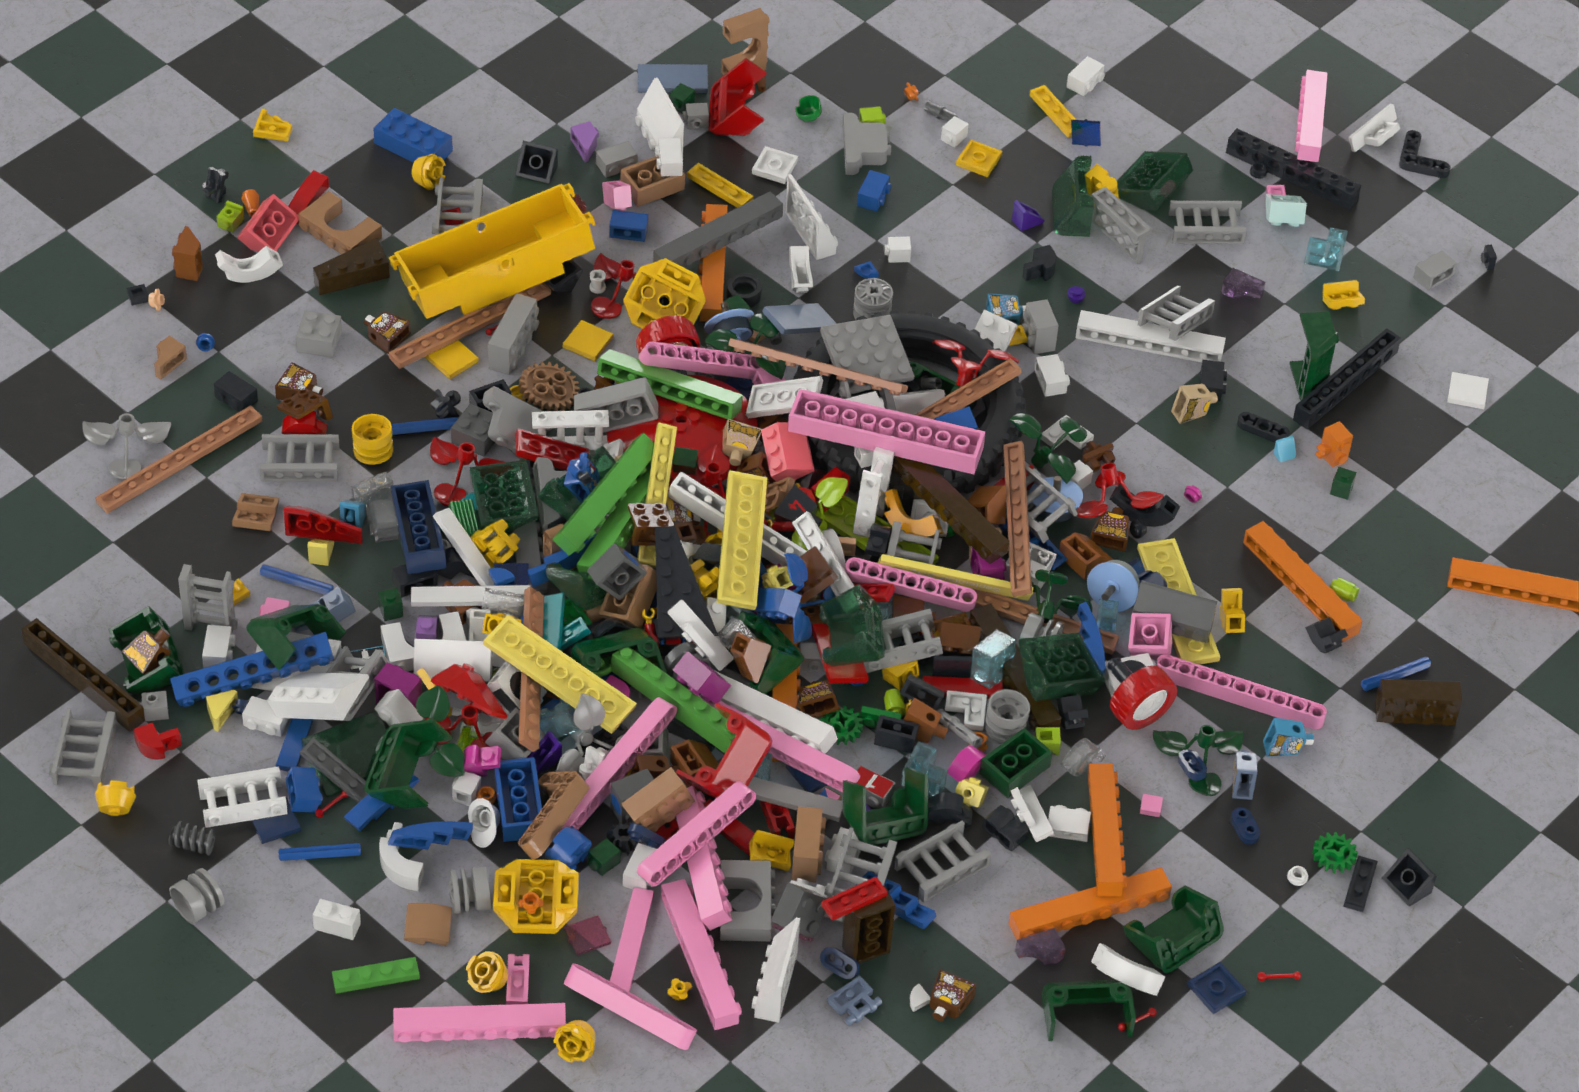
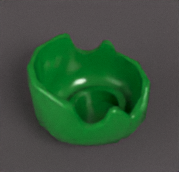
M807 95L800 98L798 107H795L798 119L805 122L815 121L822 113L819 97Z

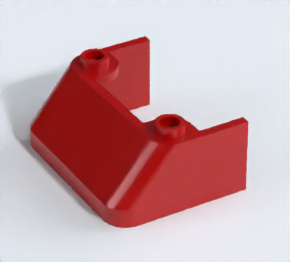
M745 58L714 83L710 94L708 126L710 132L715 135L745 136L749 135L754 128L764 121L762 116L745 106V101L754 95L755 83L767 75V72Z
M716 702L715 707L723 717L728 719V730L736 735L717 769L715 770L708 766L702 767L698 770L695 777L679 769L675 772L686 784L693 785L696 789L714 798L719 797L735 782L741 781L748 786L772 746V738L765 730L743 715Z

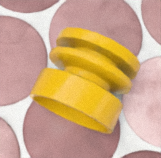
M379 414L363 415L353 422V452L356 459L370 465L381 464L387 461L393 454L391 422Z

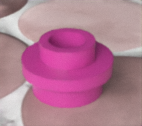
M1187 486L1185 488L1184 496L1190 502L1196 503V501L1202 498L1201 491L1196 486Z

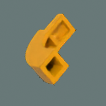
M891 489L885 492V503L891 510L884 512L892 526L894 521L902 523L901 530H904V533L929 538L935 536L936 530H940L939 535L944 533L938 515H930L919 520L913 519L904 511L897 490Z

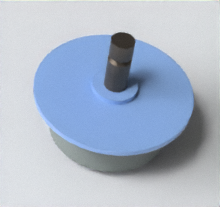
M1110 560L1096 565L1090 571L1087 578V588L1089 594L1098 605L1110 611L1120 612L1131 608L1135 604L1139 591V578L1133 567L1126 562Z

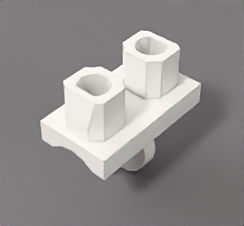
M591 746L586 748L584 763L579 767V772L584 780L590 776L609 753L607 750L601 747L595 749Z

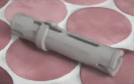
M943 709L937 710L942 715L939 722L948 728L949 732L952 731L975 748L981 746L982 738L960 723L957 717L949 715Z

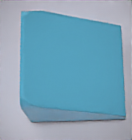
M1293 436L1276 440L1274 455L1279 462L1296 458Z

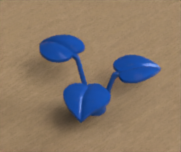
M786 553L784 556L787 560L789 577L791 582L797 586L793 592L797 593L804 587V582L808 580L807 567L798 555ZM830 586L823 590L824 600L804 604L799 603L795 618H793L794 643L808 640L812 635L810 619L804 615V611L800 609L801 607L824 603L826 614L829 617L837 618L841 615L840 602Z

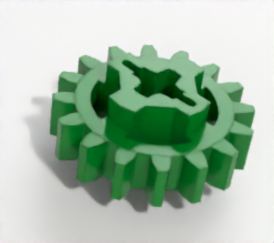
M845 705L843 709L824 714L823 718H820V721L834 727L837 745L840 742L847 745L849 740L854 743L855 738H860V734L863 732V718H860V713L854 714V708L847 710Z
M1327 832L1325 837L1320 835L1319 840L1315 841L1312 854L1314 855L1313 860L1319 861L1318 867L1325 866L1326 872L1332 869V872L1335 874L1336 870H1339L1341 873H1344L1345 868L1350 870L1351 866L1355 865L1358 851H1356V844H1351V838L1345 839V834L1339 837L1337 832L1334 833V836Z

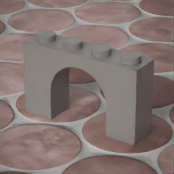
M721 860V870L725 877L722 881L726 888L751 891L759 897L761 902L750 911H731L732 921L720 926V940L770 941L771 933H775V922L771 921V916L775 912V903H771V899H775V886H771V882L775 881V869H771V861Z

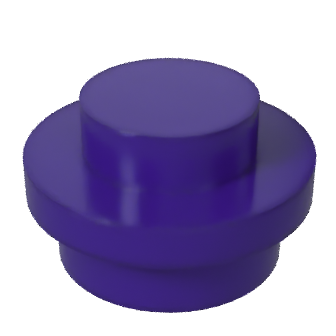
M1073 286L1067 291V296L1073 303H1080L1085 298V290L1081 287Z

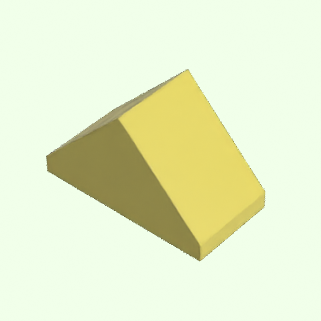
M321 539L309 541V563L328 566L334 541Z
M236 690L206 696L207 710L213 728L217 732L234 710L232 705L238 699Z

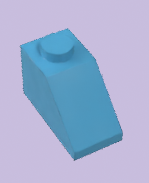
M349 500L341 501L339 504L340 520L362 528L366 517L365 503Z

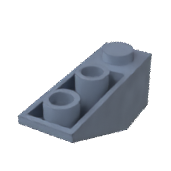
M340 587L335 588L309 604L326 606L338 622L356 612L351 597ZM302 624L294 627V630L297 633L309 630V628Z

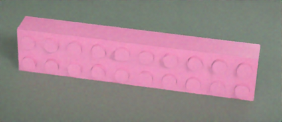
M799 389L788 421L789 432L871 451L879 447L894 451V456L970 474H975L985 440V431Z

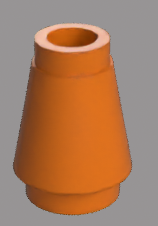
M249 189L243 192L241 199L249 216L252 217L259 208V194L255 190Z

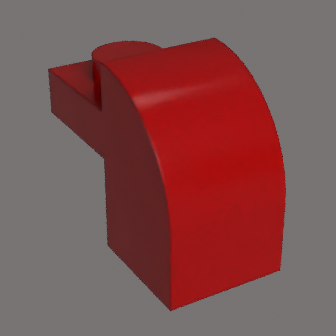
M315 411L300 419L290 415L283 419L282 434L326 435L327 424L316 418Z
M152 722L133 729L139 751L149 759H165V751L174 750L182 746L178 728L158 734Z

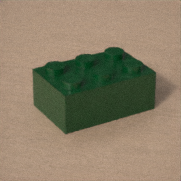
M1023 728L981 759L979 774L1005 797L1009 798L1012 795L1011 790L1017 787L1020 790L1051 766L1053 752L1027 729Z

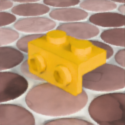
M1357 280L1323 284V302L1331 309L1337 310L1345 306L1358 307V305L1365 304V297L1359 292V282Z
M757 830L749 842L750 860L771 861V867L788 871L791 867L790 850L795 844L794 840Z

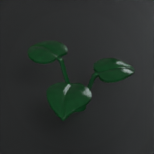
M755 314L751 317V328L759 332L753 344H757L762 334L767 338H773L779 333V330L764 314ZM718 329L707 336L704 344L710 345L716 350L735 353L734 347L728 346L730 338L737 339V336L730 330ZM745 350V353L742 354L751 355V352ZM762 355V358L756 357V362L761 368L782 380L787 366L785 361L773 362L768 360V356Z
M1020 413L1012 416L1008 421L1016 425L1027 437L1037 439L1033 450L1035 454L1031 458V463L1037 468H1043L1049 462L1067 484L1076 473V467L1069 458L1064 455L1058 456L1057 453L1053 454L1052 450L1067 435L1075 442L1084 441L1087 437V431L1074 419L1063 417L1059 421V425L1065 433L1050 448L1046 446L1039 448L1042 432L1039 431L1041 424L1028 414Z
M1043 569L1036 571L1035 577L1038 581L1049 582L1046 600H1043L1042 603H1040V588L1032 582L1033 592L1036 593V611H1038V615L1044 617V623L1047 624L1049 620H1053V616L1057 614L1060 605L1078 610L1079 604L1087 602L1091 612H1093L1092 604L1088 599L1074 595L1060 598L1057 605L1054 606V603L1049 601L1052 583L1066 584L1068 581L1067 576Z
M435 686L419 696L416 702L418 714L423 718H428V720L434 719L438 722L443 721L447 717L450 703L447 693L441 686ZM384 735L380 738V740H379L378 743H377V746H376V749H375V754H376V755H377V752H378V750H379V747H380V744H381V742H382V739H383ZM436 742L434 747L436 753L430 757L432 768L444 776H464V753L462 749L454 743H445L439 750L437 748L438 742Z
M1202 725L1199 734L1195 733L1192 740L1187 744V738L1179 732L1153 730V740L1156 747L1162 753L1169 756H1179L1183 749H1189L1197 740L1198 745L1205 749L1203 758L1205 765H1207L1209 747H1217V750L1225 755H1234L1241 750L1244 731L1216 732L1213 726ZM1206 773V777L1199 781L1188 779L1191 789L1206 796L1217 795L1222 786L1220 777L1215 773Z

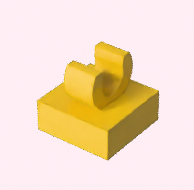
M239 578L234 581V606L250 597V591Z

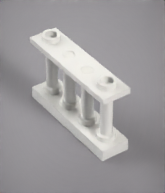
M608 410L532 412V429H538V434L546 436V428H557V437L550 438L588 448L590 455H603L604 445L608 444L607 435H603V427H609ZM584 427H595V436H584ZM565 428H576V436H565Z
M876 447L873 454L871 472L863 470L853 530L855 534L869 538L872 524L875 523L876 515L881 517L884 515L886 507L884 498L886 497L885 492L889 489L894 451Z
M279 766L197 780L200 800L207 799L209 808L203 810L205 828L288 814L286 797L278 798L277 787H282ZM268 789L270 799L258 801L256 791ZM248 792L250 802L237 804L236 794ZM227 796L229 806L217 808L215 798Z

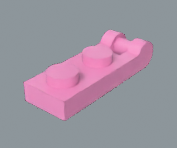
M508 954L506 1005L528 1004L529 954H523V956Z

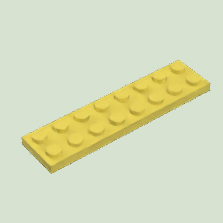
M731 470L728 473L716 601L718 604L755 610L757 607L767 477Z
M1175 538L1138 544L1137 550L1145 571L1151 570L1152 572L1160 573L1166 579L1167 588L1196 595ZM1211 632L1207 643L1172 634V643L1178 658L1198 665L1218 662L1220 660V654Z
M507 615L483 641L484 646L575 709L582 693L596 698L605 710V718L600 726L611 734L636 708V702L510 615Z

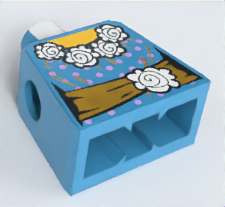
M988 294L987 311L1020 325V319L1023 317L1026 305L1019 306L1017 296Z
M1273 718L1263 739L1266 757L1297 755L1303 745H1313L1314 735L1313 733H1305L1302 722Z

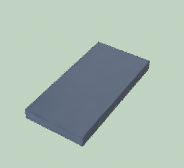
M638 64V93H646L654 78L657 77L666 93H671L680 83L695 89V93H708L707 65Z
M818 303L765 306L762 311L782 335L820 332L821 326L837 324Z

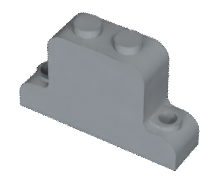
M843 113L845 175L857 174L862 165L885 164L887 162V155H891V145H888L890 143V132H887L886 125L883 123H861L856 114Z
M495 386L485 391L483 404L493 412L488 436L497 445L504 446L516 454L515 433L517 429L538 434V429H532V412L543 411ZM546 428V433L553 428Z
M537 457L533 465L541 534L548 530L549 523L583 503H580L564 485L567 471H555L552 461L545 457Z

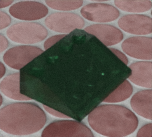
M1144 151L1117 180L1119 199L1142 210H1158L1193 172L1188 154Z
M526 460L469 467L470 485L480 530L503 519L508 524V528L504 531L507 534L539 518Z
M1079 632L1022 638L1018 641L1026 686L1035 701L1094 694L1106 681Z
M373 711L351 721L302 738V749L314 737L361 778L367 781L376 758L375 749L377 743L385 734L386 728L377 711ZM307 761L310 768H315L316 776L319 777V784L326 797L343 791Z

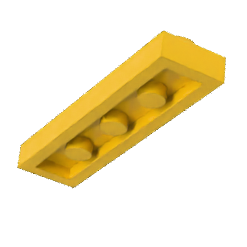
M1045 85L1030 90L1029 96L1068 138L1083 132V126Z
M697 163L687 172V178L737 208L753 200V195L700 163Z

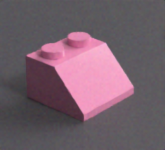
M1132 613L1128 645L1131 656L1149 653L1151 659H1158L1161 655H1171V614Z

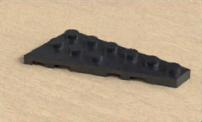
M675 526L655 527L659 640L684 639L682 635L684 631L668 614V611L680 600H683L714 636H718Z

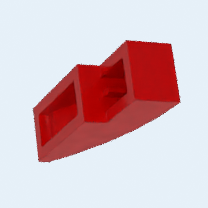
M313 170L302 183L288 207L298 215L319 199L329 188V177Z

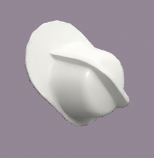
M478 798L471 803L468 810L469 822L473 823L471 837L476 846L487 847L495 839L496 830L501 818L499 810L486 799Z

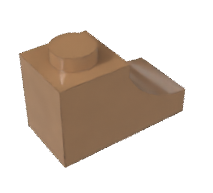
M170 335L156 346L158 360L154 363L155 376L163 379L187 359L186 346Z

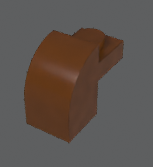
M691 521L674 524L682 542H690L697 545L707 543L705 542L707 536L702 525L693 526Z

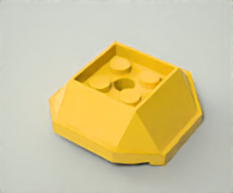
M664 258L639 268L623 302L631 324L643 329L650 322L666 316H682L690 320L694 325L706 300L699 276ZM666 297L669 300V304L663 306L660 304L659 299Z
M516 859L504 868L495 871L493 911L513 933L556 934L577 913L579 873L571 870L559 860ZM528 892L536 893L539 899L543 900V906L538 907L534 914H528L526 909L518 905L519 900Z

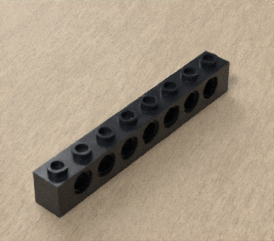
M1238 128L1228 138L1226 154L1250 165L1263 163L1268 173L1348 210H1351L1359 199L1361 185L1310 161L1299 160L1297 155Z
M1386 328L1297 403L1293 420L1308 430L1396 355L1399 350L1401 337Z

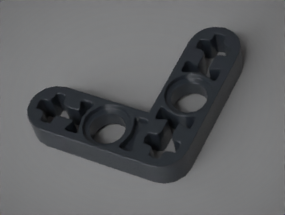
M1416 130L1408 131L1400 156V168L1438 178L1448 177L1451 168L1450 164L1445 161L1418 156L1422 137L1421 133ZM1406 149H1413L1414 152H1409ZM1421 164H1426L1429 167H1422Z

